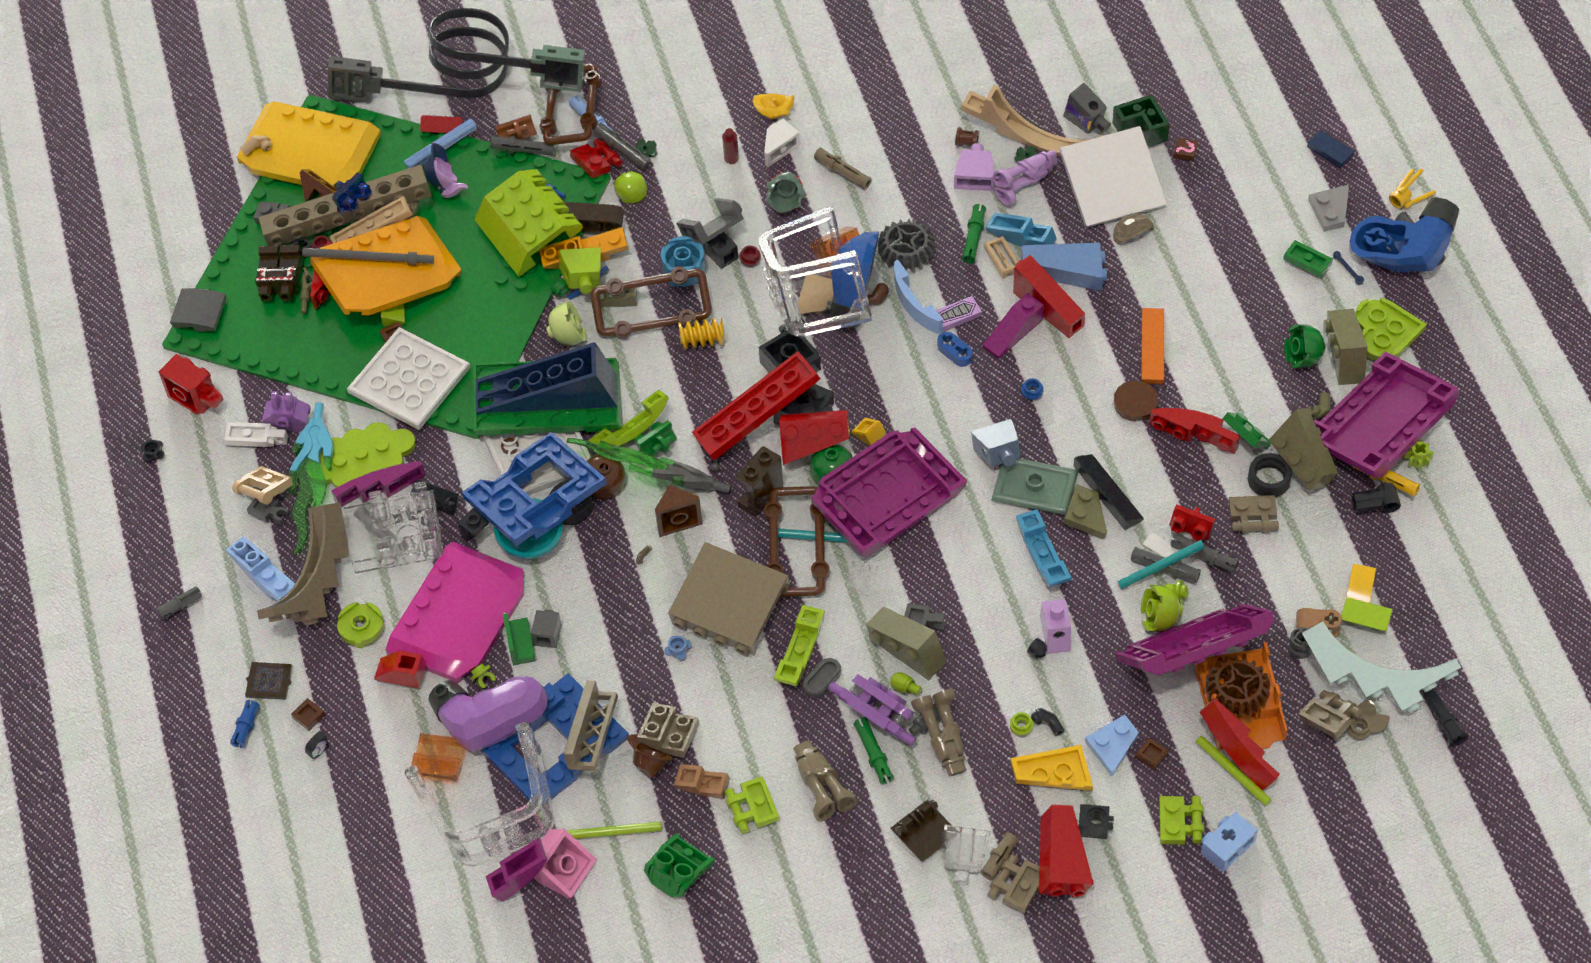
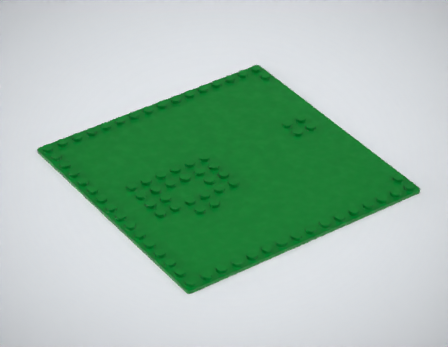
M313 95L307 96L301 106L307 109L367 121L380 129L381 137L356 185L408 169L404 163L406 159L447 134L422 132L419 123ZM465 136L446 148L445 151L448 163L451 165V170L457 177V183L466 184L468 189L462 190L451 198H445L438 188L428 183L432 196L419 201L418 210L415 216L427 219L460 266L461 275L459 277L456 276L447 289L404 303L405 324L401 326L404 330L467 361L471 366L425 422V425L479 439L481 435H477L474 432V364L519 362L553 295L552 287L562 277L559 268L544 269L539 250L531 256L536 265L520 277L517 276L474 220L484 196L516 172L537 169L546 179L547 183L557 187L558 191L566 194V198L562 199L563 202L599 204L611 178L608 173L592 178L578 165L532 153L518 151L509 153L508 150L490 149V142ZM260 176L195 287L196 289L220 292L227 296L216 331L196 332L193 327L173 328L172 326L162 343L163 348L384 412L349 394L347 391L349 385L385 344L379 330L388 326H383L381 311L372 315H362L361 312L350 311V315H345L331 293H329L327 300L321 303L317 310L314 309L310 296V301L307 302V313H301L302 302L300 301L304 267L312 276L314 274L310 257L304 259L298 285L299 291L293 294L291 301L281 300L278 294H273L270 301H261L255 283L260 258L258 251L259 246L268 245L263 236L261 225L255 223L253 219L259 202H273L280 205L288 204L291 207L304 203L305 199L302 185ZM349 186L338 187V190L347 189ZM353 221L317 234H313L305 238L309 239L312 245L313 240L317 236H326L330 239L331 235L337 233L338 231L346 228L347 226L357 221ZM564 231L545 246L570 239V237ZM580 231L579 233H577V234H576L575 236H573L572 238L577 237V236H580V238H581L584 232H581V231ZM293 241L283 245H292ZM311 278L307 281L308 284L312 282Z

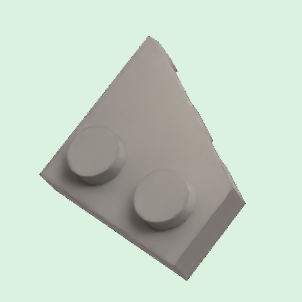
M1348 185L1309 194L1308 200L1324 232L1344 227L1349 191Z

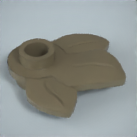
M1368 699L1357 706L1363 711L1361 717L1349 716L1352 724L1347 728V731L1355 739H1365L1370 733L1382 732L1388 726L1390 717L1383 714L1377 715L1373 700ZM1356 727H1360V728H1362L1363 730H1362V731H1359V730H1357V729H1355V728H1356Z

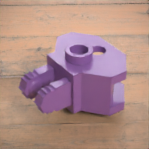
M272 391L271 400L266 402L262 422L271 424V426L277 427V429L286 430V432H299L304 430L308 424L307 415L311 413V407L309 404L297 399V396H293L292 392H286L282 396L278 392Z

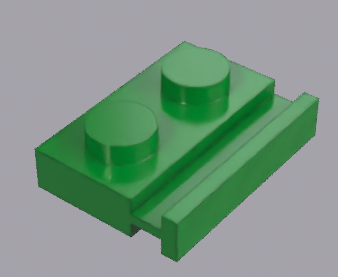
M1227 412L1222 418L1252 447L1265 448L1266 450L1270 447L1269 439L1260 429L1252 425L1243 414Z

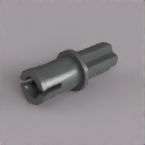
M195 586L178 597L176 594L173 595L174 598L156 607L162 619L166 620L176 612L184 611V607L201 598L202 593Z

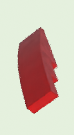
M1216 698L1201 709V716L1223 749L1262 791L1277 780L1280 773L1262 758L1265 751L1247 736L1251 730Z

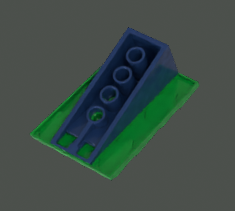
M595 342L536 361L474 364V432L477 435H524L584 430L595 432L602 431L605 428L607 430L622 429L619 361L617 358H606Z

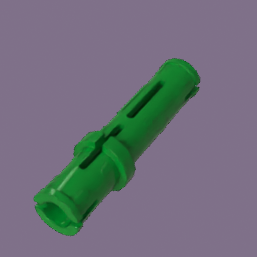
M980 204L973 206L971 219H969L967 224L968 234L962 261L966 263L967 257L970 256L968 264H972L976 260L980 234L985 225L983 219L986 207L982 205L981 210L978 211Z
M861 717L863 727H861L858 719L853 725L861 738L869 756L868 762L875 769L879 782L887 784L884 774H886L889 782L894 779V775L887 764L888 758L881 751L868 718Z

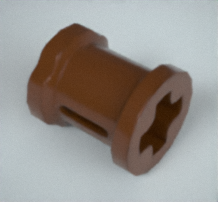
M962 127L957 128L955 136L956 146H959V144L972 146L978 143V130L973 132L962 130Z

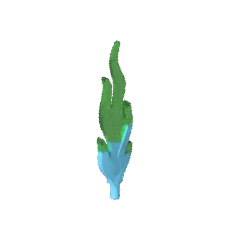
M320 402L315 403L313 418H310L309 423L296 439L292 450L293 454L297 456L289 471V477L292 478L293 483L289 487L292 495L296 493L297 477L299 476L300 479L299 494L292 511L293 520L299 534L298 543L294 550L296 555L300 553L307 541L306 510L311 497L314 496L312 508L321 506L326 496L327 484L320 463L322 451L323 461L327 470H332L331 463L334 444L322 419L324 404Z

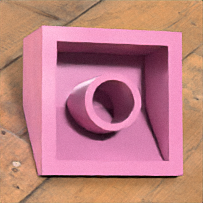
M549 829L541 840L547 862L534 879L567 898H572L597 859L565 829Z

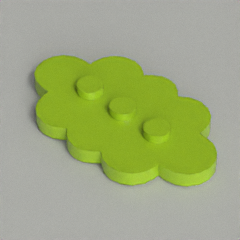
M381 422L372 423L364 430L351 429L342 438H332L334 444L332 459H325L322 451V457H320L321 465L311 462L308 467V475L311 481L317 485L333 483L334 487L337 488L352 479L373 471L404 464L402 457L409 455L415 449V437L407 429L391 431L388 425Z

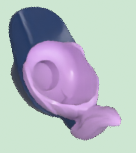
M431 143V157L423 164V171L428 183L438 188L445 198H451L462 190L468 189L466 184L457 183V177L451 170L445 149L437 143Z

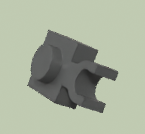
M254 498L247 507L248 514L265 522L273 518L277 524L283 525V519L279 516H290L289 510L279 507V503L275 499H272L270 504L265 505Z

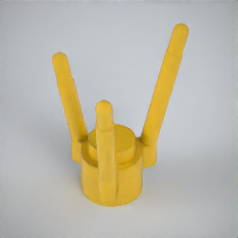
M1411 169L1398 187L1389 195V201L1394 207L1408 209L1411 205L1436 194V191L1433 190L1410 200L1412 193L1408 188L1422 174L1423 169H1419L1413 176L1414 169Z

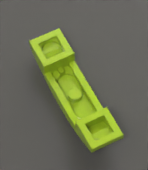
M657 390L641 402L645 410L622 425V429H617L612 433L605 428L587 442L597 450L610 449L627 443L644 432L658 418L666 406L669 397L660 390Z
M802 605L795 622L794 633L783 660H780L774 681L793 686L798 685L815 647L825 610Z

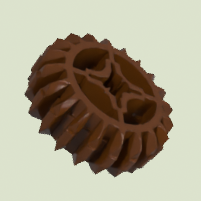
M1235 655L1232 661L1226 656L1223 662L1218 660L1215 667L1212 666L1209 674L1206 676L1205 692H1208L1207 698L1211 700V695L1216 693L1217 696L1215 698L1232 714L1236 713L1239 719L1243 713L1250 717L1252 711L1258 713L1260 707H1264L1267 698H1269L1271 685L1268 681V673H1263V666L1255 667V660L1251 663L1247 662L1246 656L1242 660H1238V657ZM1227 676L1228 681L1224 685H1219V681ZM1256 688V693L1248 698L1247 693L1251 689Z

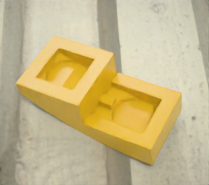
M1353 564L1346 597L1370 603L1376 568Z

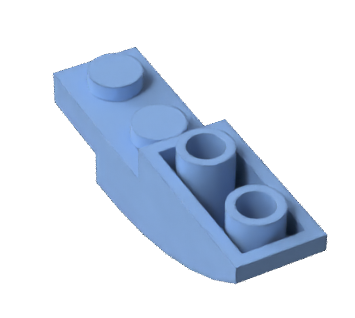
M244 536L226 549L227 553L242 571L271 600H281L295 585L293 581L271 563L268 556Z

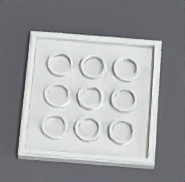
M1140 126L1064 146L1059 149L1085 228L1118 220L1125 215L1129 216L1131 213L1140 214L1167 205Z
M399 327L349 385L347 391L349 394L420 430L471 366L467 361Z
M579 431L553 432L585 461L591 457ZM550 432L483 437L500 475H503L508 471L517 454ZM506 438H514V439H515L513 442H505V441H504V439H506ZM501 443H504V449L509 450L508 454L503 453ZM517 449L516 453L511 454L512 450ZM548 461L531 473L532 480L520 488L529 495L570 479Z

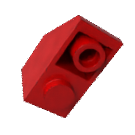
M399 650L382 657L374 680L420 688L426 670L422 654Z

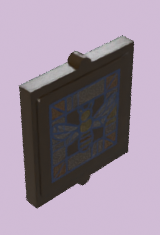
M252 662L249 677H246L245 697L286 700L288 687L292 684L290 679L292 664Z

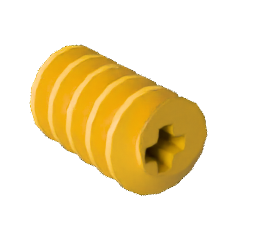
M722 317L720 324L717 323L715 318L712 319L711 325L704 319L702 326H700L698 320H695L693 327L687 321L685 328L678 322L680 341L685 350L688 349L689 343L692 344L694 349L697 348L698 342H700L703 348L707 341H709L711 347L714 346L715 340L718 341L720 346L723 345L724 330Z

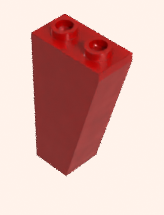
M1031 255L1016 263L1014 266L1013 294L1021 299L1028 293L1044 304L1043 318L1068 338L1084 327L1085 312Z
M1051 805L1040 819L1039 894H1047L1052 897L1060 895L1080 897L1086 893L1094 882L1073 805Z

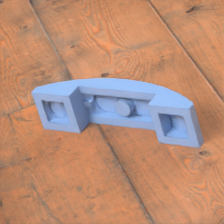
M899 260L895 261L894 283L902 306L916 322L926 329L937 334L943 333V319L932 305L923 308L909 289L908 272Z

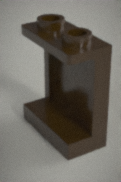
M762 446L739 471L736 479L746 485L747 491L738 500V507L757 517L765 505L769 503V493L771 490L783 487L780 455Z

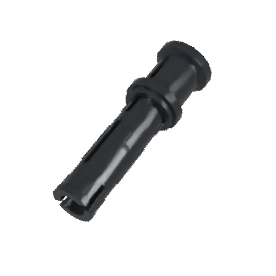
M1433 688L1427 692H1424L1423 689L1419 690L1437 718L1439 730L1443 731L1448 738L1449 746L1456 747L1464 743L1469 737L1468 733L1462 730L1458 724L1457 716L1449 712L1436 689Z

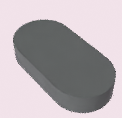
M833 658L823 659L804 679V694L812 699L822 697L828 691L829 685L840 678V663Z

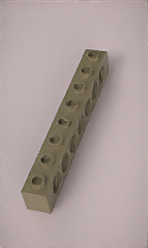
M418 165L261 216L259 221L267 245L280 246L300 237H307L360 220L402 196L407 199L409 204L432 195L422 165Z

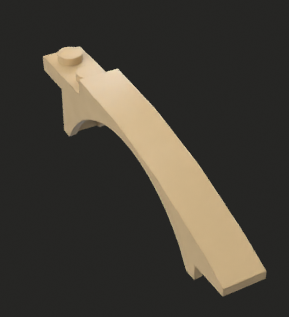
M993 85L986 98L973 91H969L960 109L998 127L996 133L1045 152L1054 150L1056 155L1060 157L1059 149L1061 147L1090 140L1064 138L1034 126L1011 107L1002 94L1000 87Z

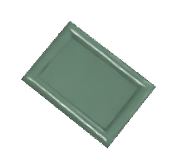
M1020 458L1016 459L1012 466H1005L1002 463L991 501L1066 515L1078 470Z

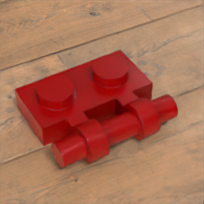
M598 138L594 140L593 145L595 147L593 148L589 144H585L570 150V157L592 178L610 172L611 165L620 167L623 163L620 155L616 151L610 150L607 143Z

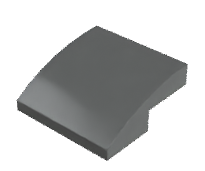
M181 288L170 324L173 328L193 327L196 332L216 331L227 296L211 290Z

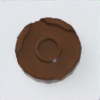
M1129 381L1123 383L1114 393L1115 410L1122 418L1130 421H1136V419L1146 420L1150 418L1152 409L1158 407V395L1155 389L1145 382Z

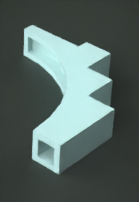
M1323 621L1302 632L1330 683L1335 681L1338 685L1348 680V674L1352 672L1366 697L1371 695L1372 698L1383 694L1385 692L1384 687L1388 686L1402 711L1407 709L1410 712L1420 707L1419 701L1423 700L1419 690L1423 689L1424 692L1433 689L1437 686L1436 681L1443 677L1446 681L1459 674L1457 670L1461 668L1457 659L1421 670H1397L1381 667L1363 660L1347 650L1332 635Z

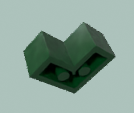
M1152 94L1114 106L1112 123L1117 132L1140 126L1148 146L1168 140L1170 124Z

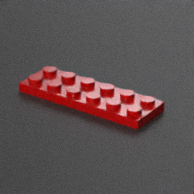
M797 351L692 431V433L714 461L812 387L821 378Z

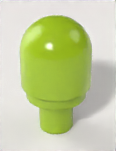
M896 672L890 678L891 687L902 694H909L911 692L918 696L922 691V687L916 685L915 680L905 673Z

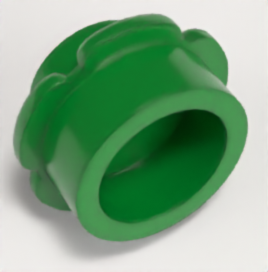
M561 278L552 287L551 291L555 294V297L558 295L563 297L570 288H568L565 280Z

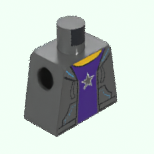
M1082 83L1069 94L1063 115L1067 120L1085 133H1090L1095 128L1105 133L1111 126V123L1104 118L1107 109L1106 105L1085 83Z

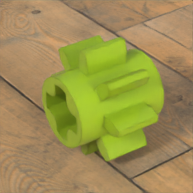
M1419 440L1404 455V458L1409 459L1408 466H1413L1417 469L1424 465L1429 466L1430 459L1433 458L1434 451H1429V443L1426 444Z

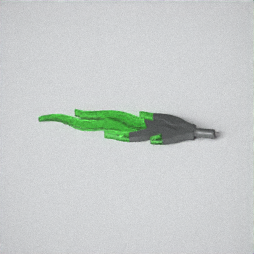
M567 438L566 441L567 443L587 447L608 459L629 463L630 470L653 478L670 480L675 485L706 490L714 489L727 494L731 485L714 480L713 477L692 466L662 456L659 460L644 452L609 444L604 441H600L599 445L576 438Z

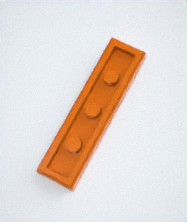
M1142 308L1141 381L1147 384H1164V309Z

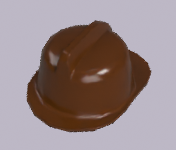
M638 734L629 735L627 740L634 749L633 764L649 778H653L657 772H661L666 762L672 760L669 754L640 742L637 739Z

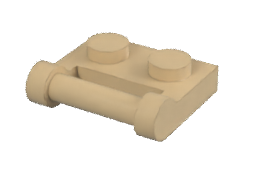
M260 466L235 481L232 490L236 494L248 495L258 499L260 503L268 505L274 496L283 493L293 483L291 477ZM250 485L262 489V491L252 488Z

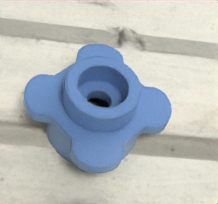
M672 636L664 652L667 656L673 655L679 660H683L686 658L687 650L691 648V642L682 636Z

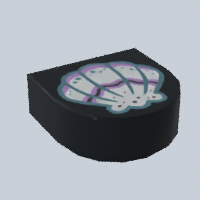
M318 731L307 742L305 753L309 757L315 759L330 747L326 735Z

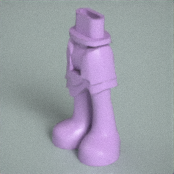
M1054 150L1049 152L1043 151L1017 162V166L1008 169L1001 168L994 172L992 180L997 185L994 191L1003 205L1007 207L1013 205L1016 202V195L1014 193L1016 190L1038 182L1048 172L1052 171L1053 166L1057 165V156ZM1023 174L1021 177L1013 180L1014 177Z

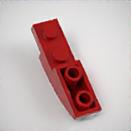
M1156 408L1151 411L1149 425L1159 431L1167 432L1179 440H1185L1190 443L1192 438L1196 437L1202 442H1208L1217 446L1222 451H1228L1232 454H1235L1239 447L1240 435L1223 428L1224 420L1200 411L1181 408Z

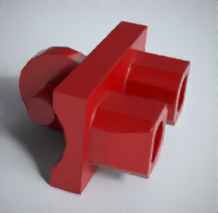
M1176 504L1169 526H1171V531L1176 533L1184 531L1190 533L1193 539L1202 541L1203 539H1209L1215 519L1201 514V508L1196 507L1193 511Z

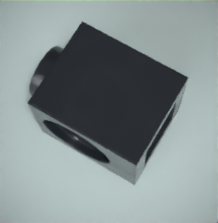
M725 232L705 243L706 254L720 269L739 259L737 245Z
M1080 804L1078 827L1081 837L1107 839L1108 830L1113 831L1114 816H1109L1110 806ZM1099 820L1101 823L1094 824L1091 821Z

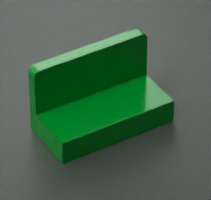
M507 612L503 613L513 666L536 661L528 618L509 621Z

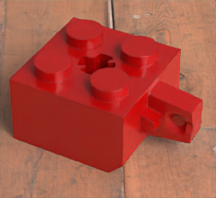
M175 354L158 371L167 397L196 415L204 414L210 407H218L224 400L222 394L212 384L211 374L205 368H199L194 365L187 357L182 358Z

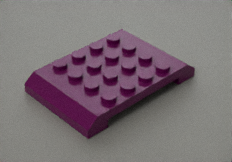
M1385 351L1372 364V371L1321 421L1315 419L1314 423L1316 428L1319 427L1321 440L1331 455L1374 478L1383 477L1453 407L1459 395V388Z

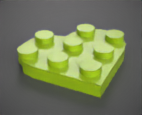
M1381 297L1380 300H1369V298L1359 303L1355 312L1367 344V357L1374 361L1385 351L1396 357L1401 356L1426 330L1427 326L1425 322L1403 308Z

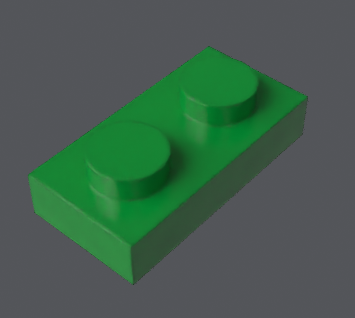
M1294 240L1285 252L1283 260L1322 278L1331 266L1333 258Z

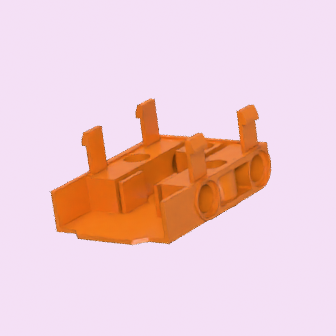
M1263 642L1262 649L1206 657L1204 662L1195 664L1204 707L1217 696L1214 693L1211 695V700H1208V692H1205V680L1212 666L1215 667L1218 660L1223 662L1227 656L1232 661L1235 655L1238 657V660H1242L1246 656L1249 663L1255 660V667L1263 666V673H1268V681L1271 685L1266 705L1260 707L1258 713L1252 711L1250 717L1243 713L1239 720L1251 730L1247 736L1262 749L1270 748L1273 742L1286 740L1288 729L1281 706L1280 697H1282L1279 684L1275 682L1268 657L1270 656L1267 642ZM1228 677L1222 678L1219 681V685H1224L1228 681ZM1256 688L1248 692V698L1256 693ZM1214 736L1216 748L1219 751L1224 750L1221 744Z

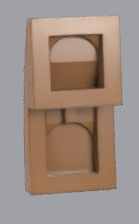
M680 764L674 786L690 793L724 799L730 777L727 773L705 771L702 766Z

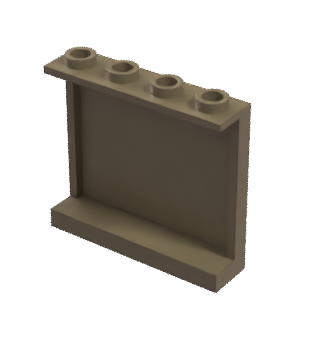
M705 542L668 614L672 624L680 629L686 627L693 630L692 632L699 637L705 638L707 636L721 646H726V644L732 646L740 654L746 655L749 653L755 655L754 646L782 591L787 592L790 586L789 577L784 573Z

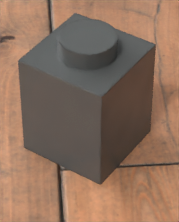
M536 610L531 630L533 646L556 648L561 629L559 612Z

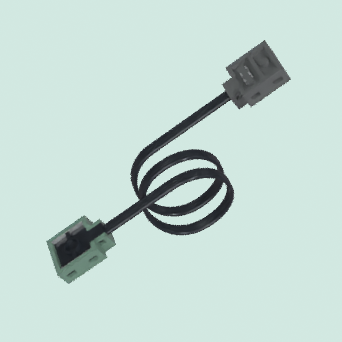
M456 8L440 13L430 24V62L439 72L459 79L484 78L493 74L504 65L500 75L486 86L465 89L383 78V67L372 66V61L330 56L328 64V98L369 103L371 94H380L381 88L462 98H477L490 94L502 84L506 77L508 66L531 69L530 75L540 76V87L581 92L585 50L543 45V50L533 49L531 59L508 56V31L497 16L481 9ZM460 17L478 18L495 25L502 33L505 45L492 32L476 27L449 28L438 33L436 36H434L433 32L439 24L449 19ZM457 36L479 37L492 42L502 54L494 55L462 51L447 47L440 42ZM435 48L438 52L450 58L489 63L491 65L477 70L453 68L441 63L434 56L433 50Z

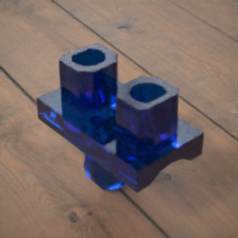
M357 172L345 183L337 181L334 184L337 191L333 194L332 199L337 205L336 209L339 213L342 214L345 210L353 212L358 207L357 198L359 196L368 198L372 191L370 186L364 181L362 174Z

